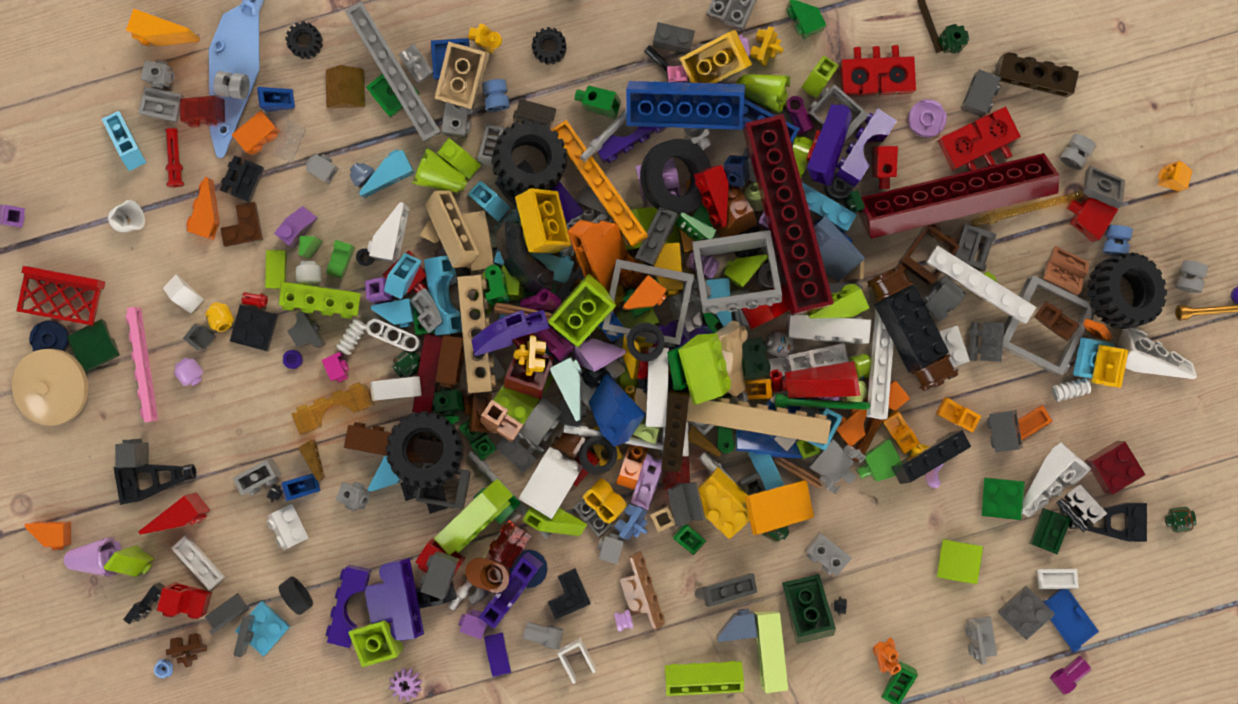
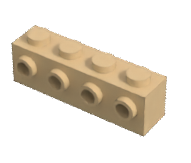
M451 190L434 191L425 203V207L453 268L469 267L479 255V252Z

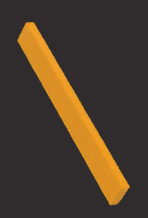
M565 120L551 129L552 132L554 130L557 131L559 134L558 139H563L565 143L563 149H567L568 157L612 220L618 225L619 230L631 247L648 238L646 231L592 156L586 162L580 159V156L587 148L568 121Z

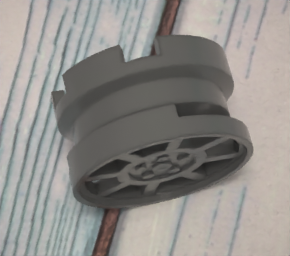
M835 172L831 186L825 185V192L833 200H843L852 192L854 186L836 176L837 172Z

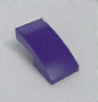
M504 633L484 636L492 677L512 673Z

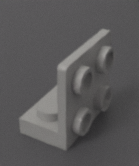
M985 616L967 619L965 632L970 639V644H968L969 655L982 665L986 664L985 657L997 656L992 618Z

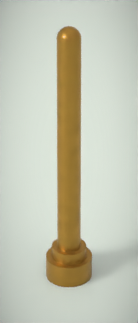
M1177 305L1175 315L1177 320L1180 321L1188 320L1195 315L1238 312V305L1199 308Z

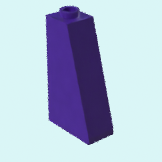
M831 104L807 166L810 177L814 182L831 186L852 119L851 110L846 105Z

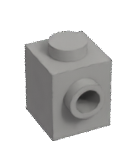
M315 154L306 163V171L327 184H330L339 168L332 164V159L324 154L321 157Z
M615 533L605 534L604 539L600 538L597 548L601 550L599 559L617 564L624 540L620 539L621 537Z

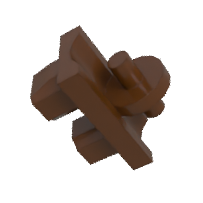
M198 633L188 635L189 645H183V638L181 637L171 638L170 649H166V655L177 658V663H183L186 668L191 667L192 661L198 659L195 653L207 651V645L202 643L201 635Z

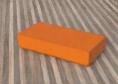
M1085 319L1083 325L1093 337L1108 342L1111 341L1113 335L1104 324Z
M1043 405L1038 406L1018 419L1021 440L1053 422Z

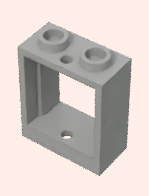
M835 84L831 89L827 87L820 95L823 98L818 103L814 101L808 108L810 120L822 130L824 121L816 115V112L831 96H834L841 104L849 107L856 118L849 125L845 141L869 115Z

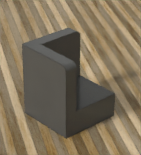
M195 323L183 339L196 350L205 351L217 336L202 324Z

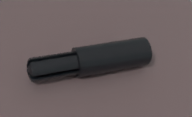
M649 45L644 52L667 72L669 65Z

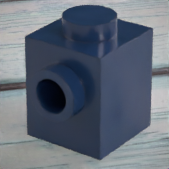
M729 155L725 161L724 171L729 185L734 187L745 186L750 177L748 156Z

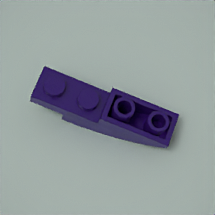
M521 310L492 323L471 340L475 356L513 345L512 339L548 329L549 325L544 310L525 315L524 311Z

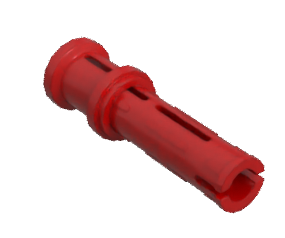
M167 128L165 129L168 164L165 167V170L168 171L166 186L172 188L183 187L184 182H182L181 172L183 166L180 164L178 129Z

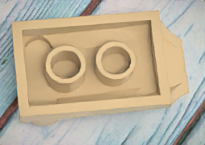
M731 321L716 333H718L719 341L722 344V353L726 361L727 373L731 380V388L727 392L735 397L746 389L742 368V344L747 340L748 333L739 322Z

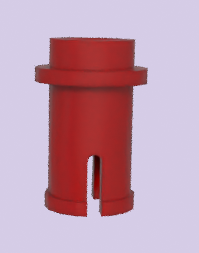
M244 292L242 296H245V298H241L242 304L255 305L258 308L267 306L268 297L264 293L258 295Z
M778 369L772 370L770 372L771 390L780 392L783 390L782 372H779Z

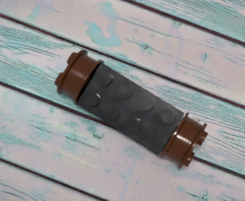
M901 264L867 281V287H871L876 297L874 301L877 303L874 306L908 373L915 374L921 384L919 389L926 391L933 386L936 388L944 384L946 379L949 380L958 376V368L953 367L949 359L951 354L929 311L924 307L925 304L915 284H913L914 282L909 281L904 271L906 267H903Z

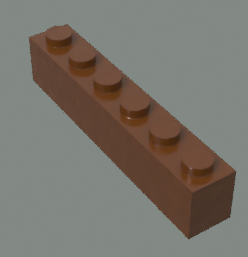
M360 422L348 425L344 448L388 456L386 453V446H388L387 438L388 435L393 433V430L392 432L384 431L385 427L373 425V428H367L365 423ZM418 434L412 438L407 447L408 459L416 462L436 464L443 454L442 441L435 436H430L429 439L422 438V434Z

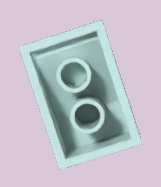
M569 358L549 369L575 420L579 421L581 420V376L579 372L582 370L577 360L573 361Z

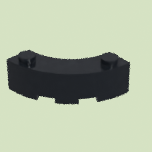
M504 221L496 228V243L498 252L501 253L504 260L503 264L509 274L521 282V286L535 294L545 288L551 291L554 271L540 265L528 252L523 237L522 225Z

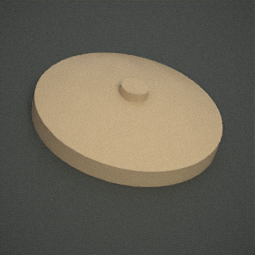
M42 349L28 354L17 365L12 378V393L16 405L28 419L46 426L59 425L72 420L83 409L88 397V380L83 367L72 355L58 349Z

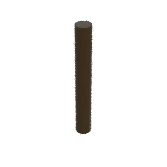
M917 0L936 54L944 50L940 46L939 37L926 1Z

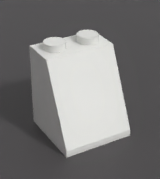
M549 447L518 499L552 519L583 467L575 460L563 455L560 451Z

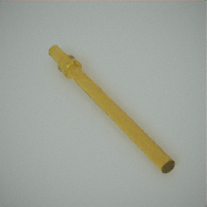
M1081 190L999 213H988L984 217L973 219L972 225L976 227L984 224H995L1002 219L1070 202L1072 199L1084 198V194Z

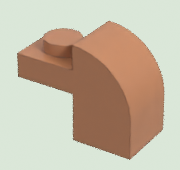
M491 400L481 415V423L493 434L498 433L510 442H513L523 424L508 416V409Z

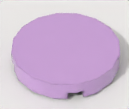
M929 99L916 103L908 114L910 129L921 138L936 136L944 129L947 121V115L942 105Z

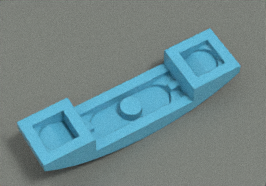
M747 452L766 490L784 485L771 455Z

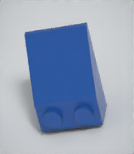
M608 374L604 376L589 400V405L602 435L614 447L629 441L646 415Z

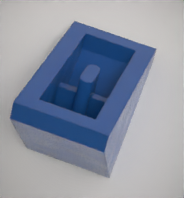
M257 87L259 107L265 112L295 108L293 89Z
M313 473L281 482L286 501L321 491L318 480H316Z

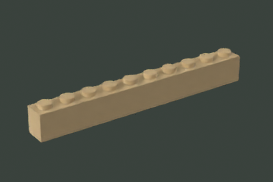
M637 387L634 402L646 414L647 393L645 394L643 389ZM668 392V394H667V409H668L669 392ZM689 395L687 421L822 444L828 443L831 420L827 419L826 415L815 414V417L807 416L808 412L797 410L795 414L788 413V409L776 407V410L768 409L769 406L762 404L752 407L749 406V402L738 401L737 404L730 403V399L718 397V401L709 400L693 405Z

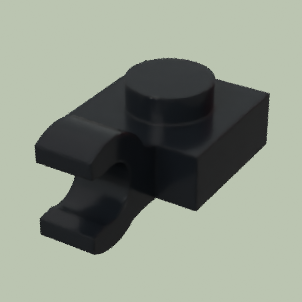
M602 367L595 372L586 369L580 375L584 383L592 390L601 383L603 379L601 374L606 369Z

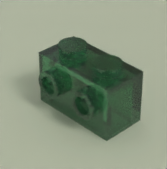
M763 337L748 339L742 344L744 380L770 375L771 366L766 357L767 346H765Z

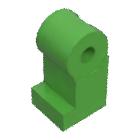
M335 240L327 274L343 279L355 246Z

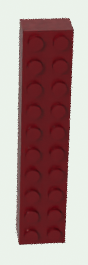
M784 114L745 123L743 132L767 224L771 231L773 247L791 315H799L830 307L834 302Z
M1045 153L861 197L865 208L859 212V217L870 239L1058 194L1060 175Z

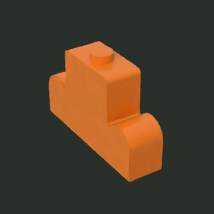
M579 220L567 233L584 277L590 274L610 293L616 259L622 260L627 255L622 234L618 225L606 221L594 223Z

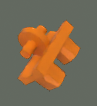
M890 637L887 639V642H878L874 645L873 654L877 657L879 670L882 673L888 671L891 675L899 672L901 666L898 663L897 658L899 655L896 651L894 640Z

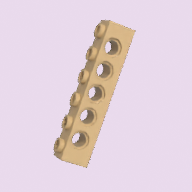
M483 275L460 276L457 278L468 393L489 392L493 390V386H496V377L492 375L491 367H494V356H490V352H488L482 358L476 357L471 342L474 338L473 330L475 328H479L482 331L491 325L490 317L486 315V309H489V302L484 294V290H487V280L483 278ZM472 289L477 290L479 293L477 300H472L469 297V292ZM473 309H478L481 313L478 320L471 317ZM478 367H483L486 370L484 377L477 375L476 369Z

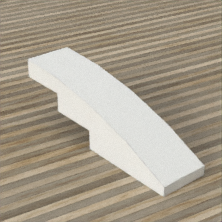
M845 343L791 354L785 358L777 357L766 360L769 377L770 372L778 369L779 372L781 371L782 376H785V372L849 362Z

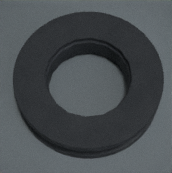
M685 139L669 140L659 143L650 149L642 162L640 170L641 187L650 204L657 210L659 207H662L677 214L692 212L699 208L703 202L701 193L695 184L694 174L711 167L708 157L699 146ZM672 157L682 160L690 172V185L688 191L682 196L671 194L663 182L664 165Z

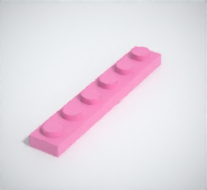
M130 307L127 308L126 321L130 325L129 340L133 345L132 360L136 365L134 375L139 385L137 395L142 404L140 414L144 422L158 421L142 309Z

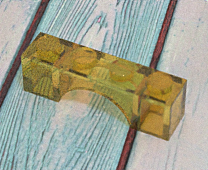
M358 382L350 385V390L343 392L341 389L331 393L332 397L328 399L321 397L314 400L313 405L307 407V404L296 407V412L291 414L299 434L303 435L321 428L323 416L332 406L343 405L353 413H358L375 406L367 384L361 385Z

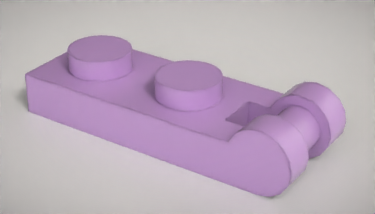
M647 454L630 503L646 510L650 508L663 471L661 470L662 459L657 460L653 455ZM650 465L656 467V470H650Z

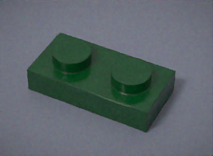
M858 190L848 194L843 202L844 207L855 214L865 208Z

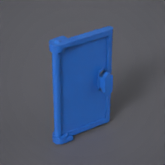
M1060 589L1047 600H1043L1055 613L1050 621L1073 653L1078 651L1081 645L1099 632L1069 589Z

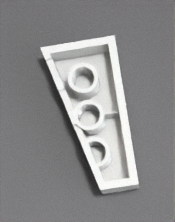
M805 313L794 316L790 314L788 315L787 334L792 339L863 345L868 344L870 340L871 320H865L857 316L851 318L810 319Z

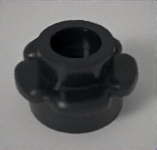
M273 484L266 498L270 499L271 502L274 500L278 501L283 492L280 489L281 485Z
M839 596L838 600L834 601V611L838 612L840 616V614H846L847 599H843L841 596Z

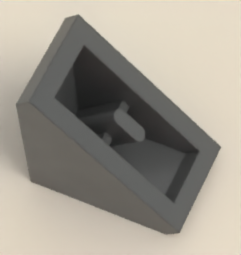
M756 471L739 479L747 495L766 490L759 473Z

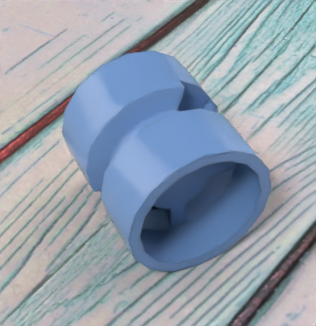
M494 79L482 83L483 95L487 96L484 101L486 111L497 112L510 108L509 98L505 95L508 92L506 80Z
M1109 225L1105 235L1108 240L1104 241L1102 252L1113 256L1129 253L1130 244H1128V241L1132 238L1133 229L1127 226Z

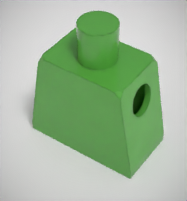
M884 439L865 453L866 459L863 460L865 465L856 469L861 479L871 475L872 479L877 482L896 476L891 467L901 460L891 440Z

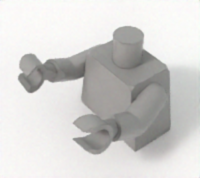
M831 439L826 450L821 449V453L817 454L807 467L822 475L819 479L820 484L827 490L837 494L841 487H836L834 482L838 483L842 478L848 484H851L856 478V475L849 470L854 463L851 459L857 458L859 463H861L866 457L859 449L857 450L850 445L842 449L834 439Z

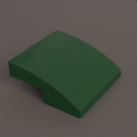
M103 319L94 322V326L88 325L68 336L73 352L85 373L120 356L116 342L110 336L106 321Z

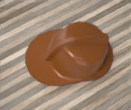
M475 558L466 566L465 575L467 580L477 588L499 593L505 590L509 584L507 568L500 562L486 558Z

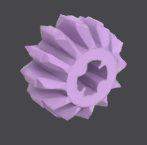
M692 251L687 259L686 267L697 274L694 253ZM711 255L701 256L703 275L705 278L711 279L717 273L720 263Z
M405 668L401 669V673L395 671V677L390 678V682L393 684L389 686V689L395 690L392 694L393 697L397 694L400 695L399 701H402L404 696L406 701H410L411 696L416 698L418 696L417 692L422 690V687L419 685L423 681L422 679H416L419 673L417 672L413 675L412 668L409 669L408 673ZM404 681L408 682L407 688L404 687Z

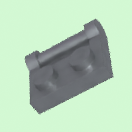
M964 224L957 243L960 247L954 256L977 270L985 271L988 254L997 234ZM982 236L985 238V242L977 262L974 261Z

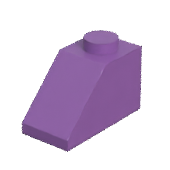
M302 206L288 216L274 234L286 244L295 248L299 243V237L304 236L318 218Z

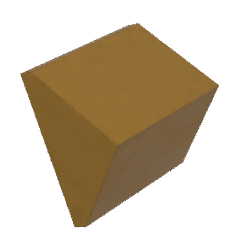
M339 65L326 70L327 108L365 107L364 69Z

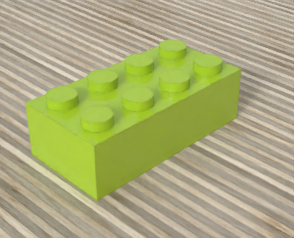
M497 478L433 539L448 555H451L454 551L459 553L511 504L508 500L513 494Z

